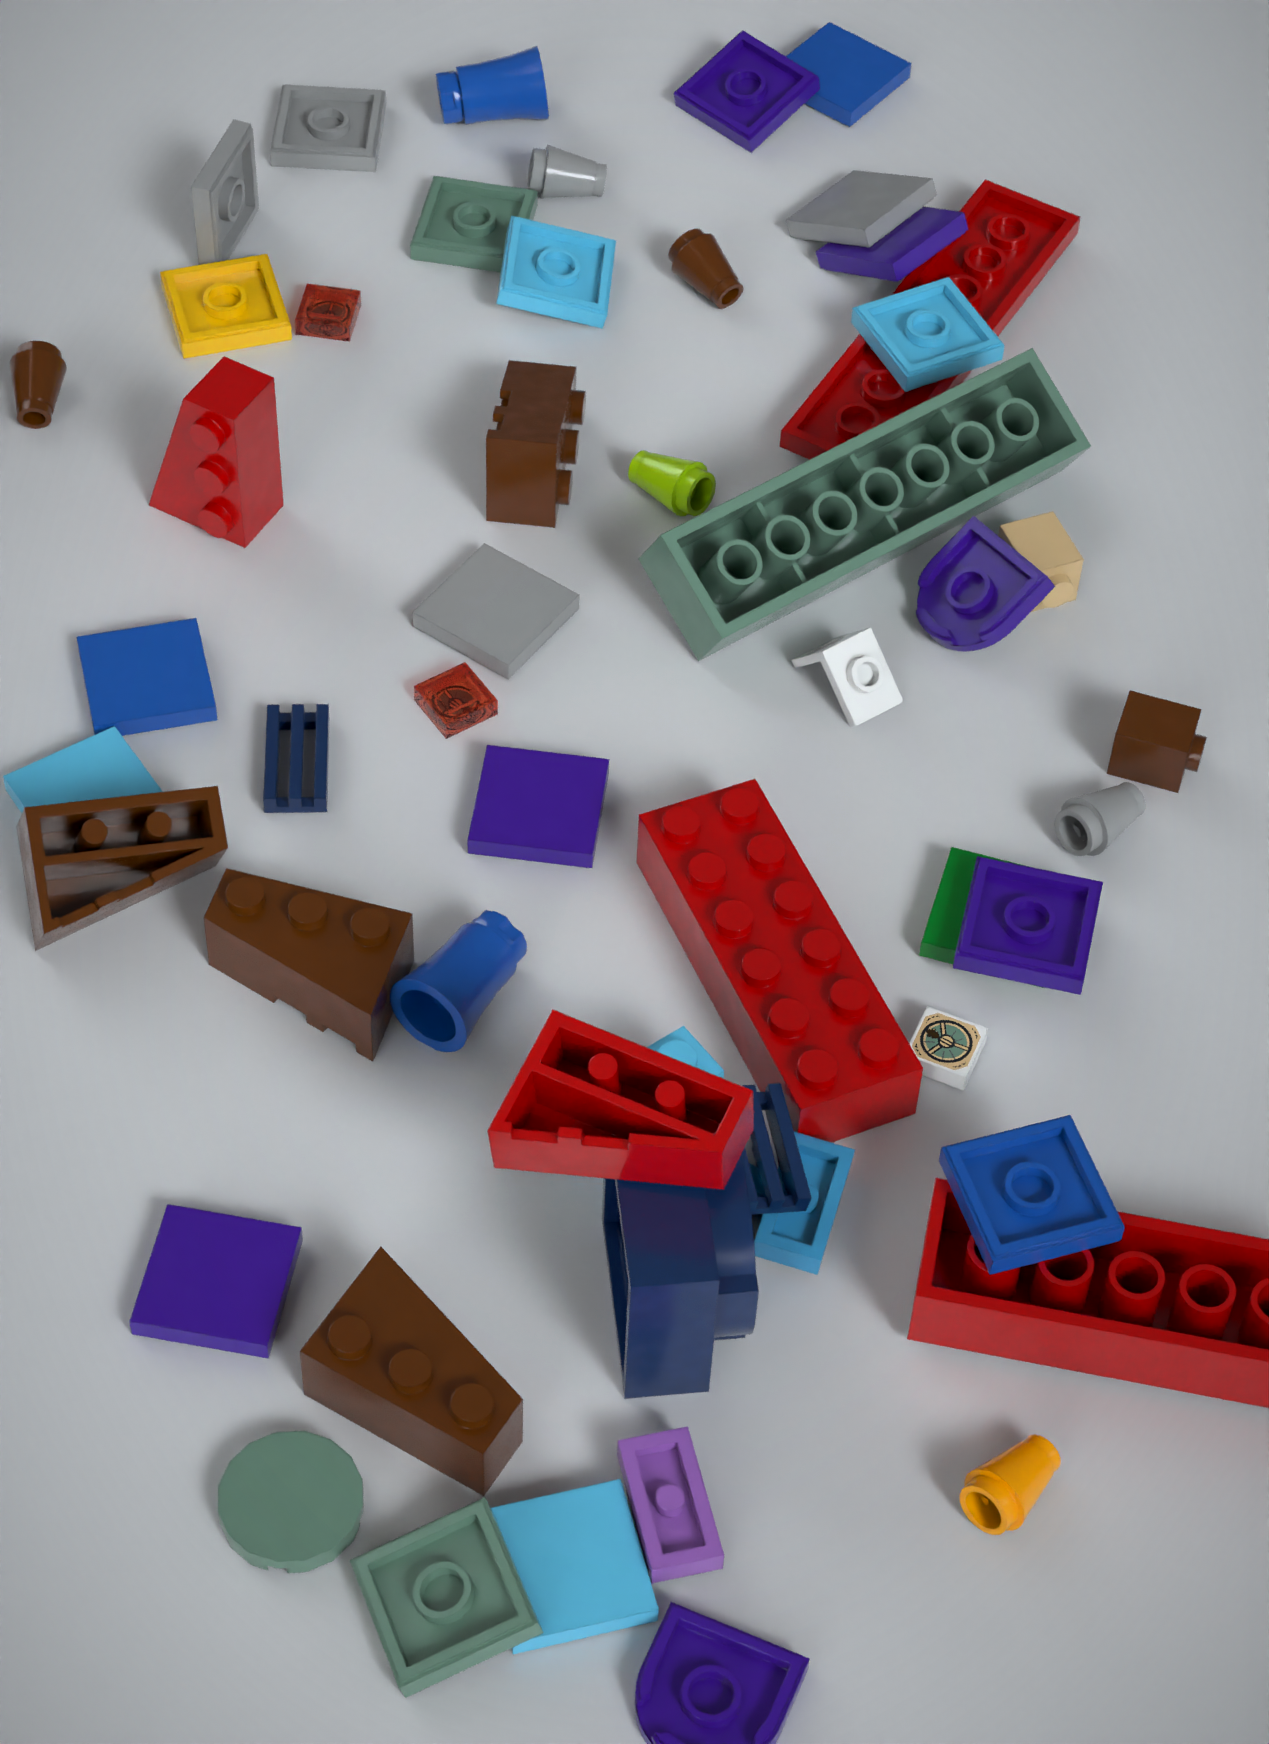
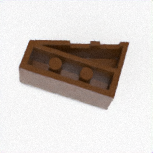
M509 360L500 388L501 406H495L493 412V422H497L496 430L488 429L486 435V521L555 528L559 504H570L573 471L565 470L566 464L576 465L579 430H572L573 424L583 425L586 405V391L576 390L577 367Z
M218 786L24 807L16 828L35 951L215 867L228 849Z
M226 868L203 917L209 965L267 1000L275 1003L277 999H280L304 1013L307 1023L324 1032L329 1028L356 1044L357 1053L373 1062L393 1014L390 1004V990L396 982L409 974L414 963L413 914Z
M380 1246L300 1350L304 1395L471 1490L485 1496L523 1442V1398Z

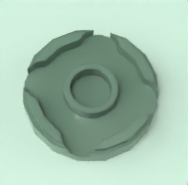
M307 1431L275 1432L249 1443L229 1462L218 1485L219 1523L230 1547L250 1565L268 1570V1566L276 1569L287 1568V1573H303L330 1563L354 1541L360 1527V1519L364 1508L363 1479L352 1457L331 1439Z

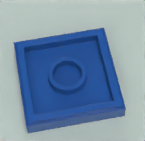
M828 22L786 56L819 76L820 90L805 104L848 127H851L908 80L911 72L910 62L831 22Z
M197 618L76 637L95 735L114 726L124 736L218 720Z
M1071 1115L941 1147L939 1163L990 1275L1122 1240L1125 1226Z

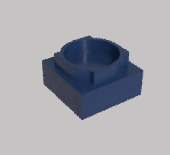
M742 1154L724 1190L603 1178L602 1225L624 1399L709 1392L714 1340L745 1338V1335L752 1334L754 1331L759 1289L756 1276L750 1200Z

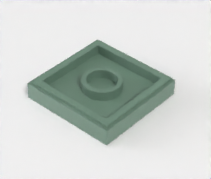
M433 176L410 244L411 259L501 272L510 217L516 216L533 220L538 206V191Z
M486 1497L350 1560L397 1685L405 1698L543 1633Z

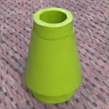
M642 450L633 457L629 465V480L637 484L678 516H686L688 514L698 516L702 514L714 497L716 489L715 477L712 473L708 472L706 466L701 462Z

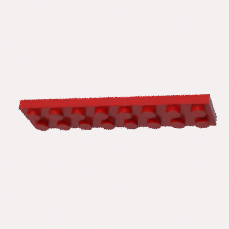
M985 179L959 211L965 214L968 230L909 273L891 295L949 277L993 332L999 336L1078 234L1081 217ZM859 334L783 427L780 436V447L810 460L963 383L972 370L905 392Z

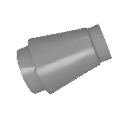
M547 145L545 150L533 148L528 170L527 189L538 191L540 198L602 196L606 182L607 165L596 163V161Z
M1124 782L1117 786L1071 798L1063 804L1061 811L1055 818L1054 827L1057 838L1062 846L1073 855H1099L1137 817L1144 813L1146 805L1144 796L1134 784Z

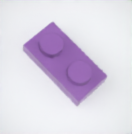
M688 1426L617 1440V1458L651 1584L723 1569L724 1552Z

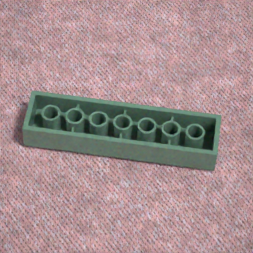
M1031 348L661 534L639 557V561L697 660L700 661L966 522L972 516H977L1063 471L1088 450L1091 444L1034 349Z

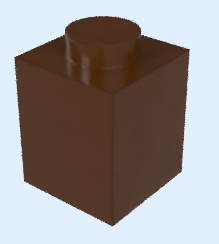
M1130 690L1116 730L1107 774L1178 793L1185 769L1197 772L1207 737L1196 734L1202 709Z

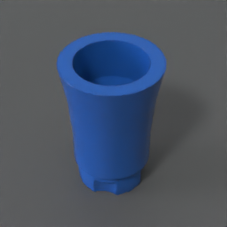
M537 46L509 56L476 64L457 66L456 72L449 71L436 74L444 124L461 122L463 119L465 125L496 120L549 119L546 85Z
M485 910L472 922L463 924L422 965L392 986L390 990V1004L398 1021L415 1039L441 1052L460 1050L465 1045L480 1016L500 989L514 975L517 963L526 954L527 942L523 933L516 929L506 916L496 911Z

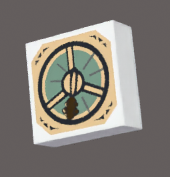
M927 1006L909 1043L923 1066L922 1076L964 1091L985 1045L988 1028Z

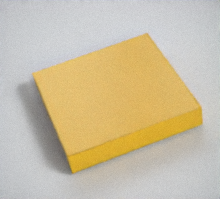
M268 254L160 272L161 286L183 359L292 340L291 323Z

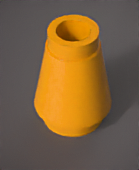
M1032 1434L1024 1441L1019 1442L970 1471L965 1478V1487L960 1492V1504L968 1519L977 1528L991 1535H1000L1006 1530L1013 1531L1020 1528L1051 1480L1054 1472L1061 1465L1057 1449L1046 1438Z

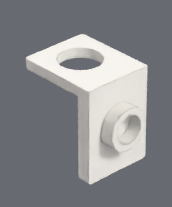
M871 627L838 636L792 659L795 668L821 661L847 722L851 727L857 726L903 702Z

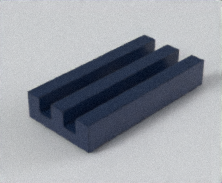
M279 704L267 705L263 793L264 813L327 812L329 704H316V712H305L304 704H292V712L280 713ZM280 730H291L289 797H278ZM304 730H316L314 797H302Z
M781 1083L768 1084L764 1092H757L755 1085H742L753 1090L754 1129L750 1137L756 1167L759 1168L766 1195L763 1197L757 1196L747 1153L744 1148L742 1156L751 1215L806 1211L812 1197ZM762 1110H765L787 1195L783 1193Z

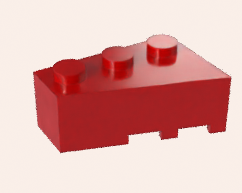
M225 356L221 358L183 398L149 506L201 528L216 538H223L243 548L249 545L284 506L274 377Z
M552 1009L487 1130L494 1168L724 1190L754 1129L753 1090Z

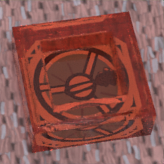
M307 284L295 318L296 335L350 342L361 308V291Z
M466 662L414 686V701L446 739L498 715V700Z

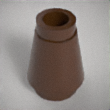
M692 229L682 234L672 244L668 258L672 262L673 273L711 302H714L720 309L732 305L739 299L743 292V285L738 281L735 272L714 235L705 234L701 229Z
M44 341L25 342L17 348L16 354L10 359L17 420L21 425L32 429H41L51 423L52 414L67 370L60 350L51 343Z

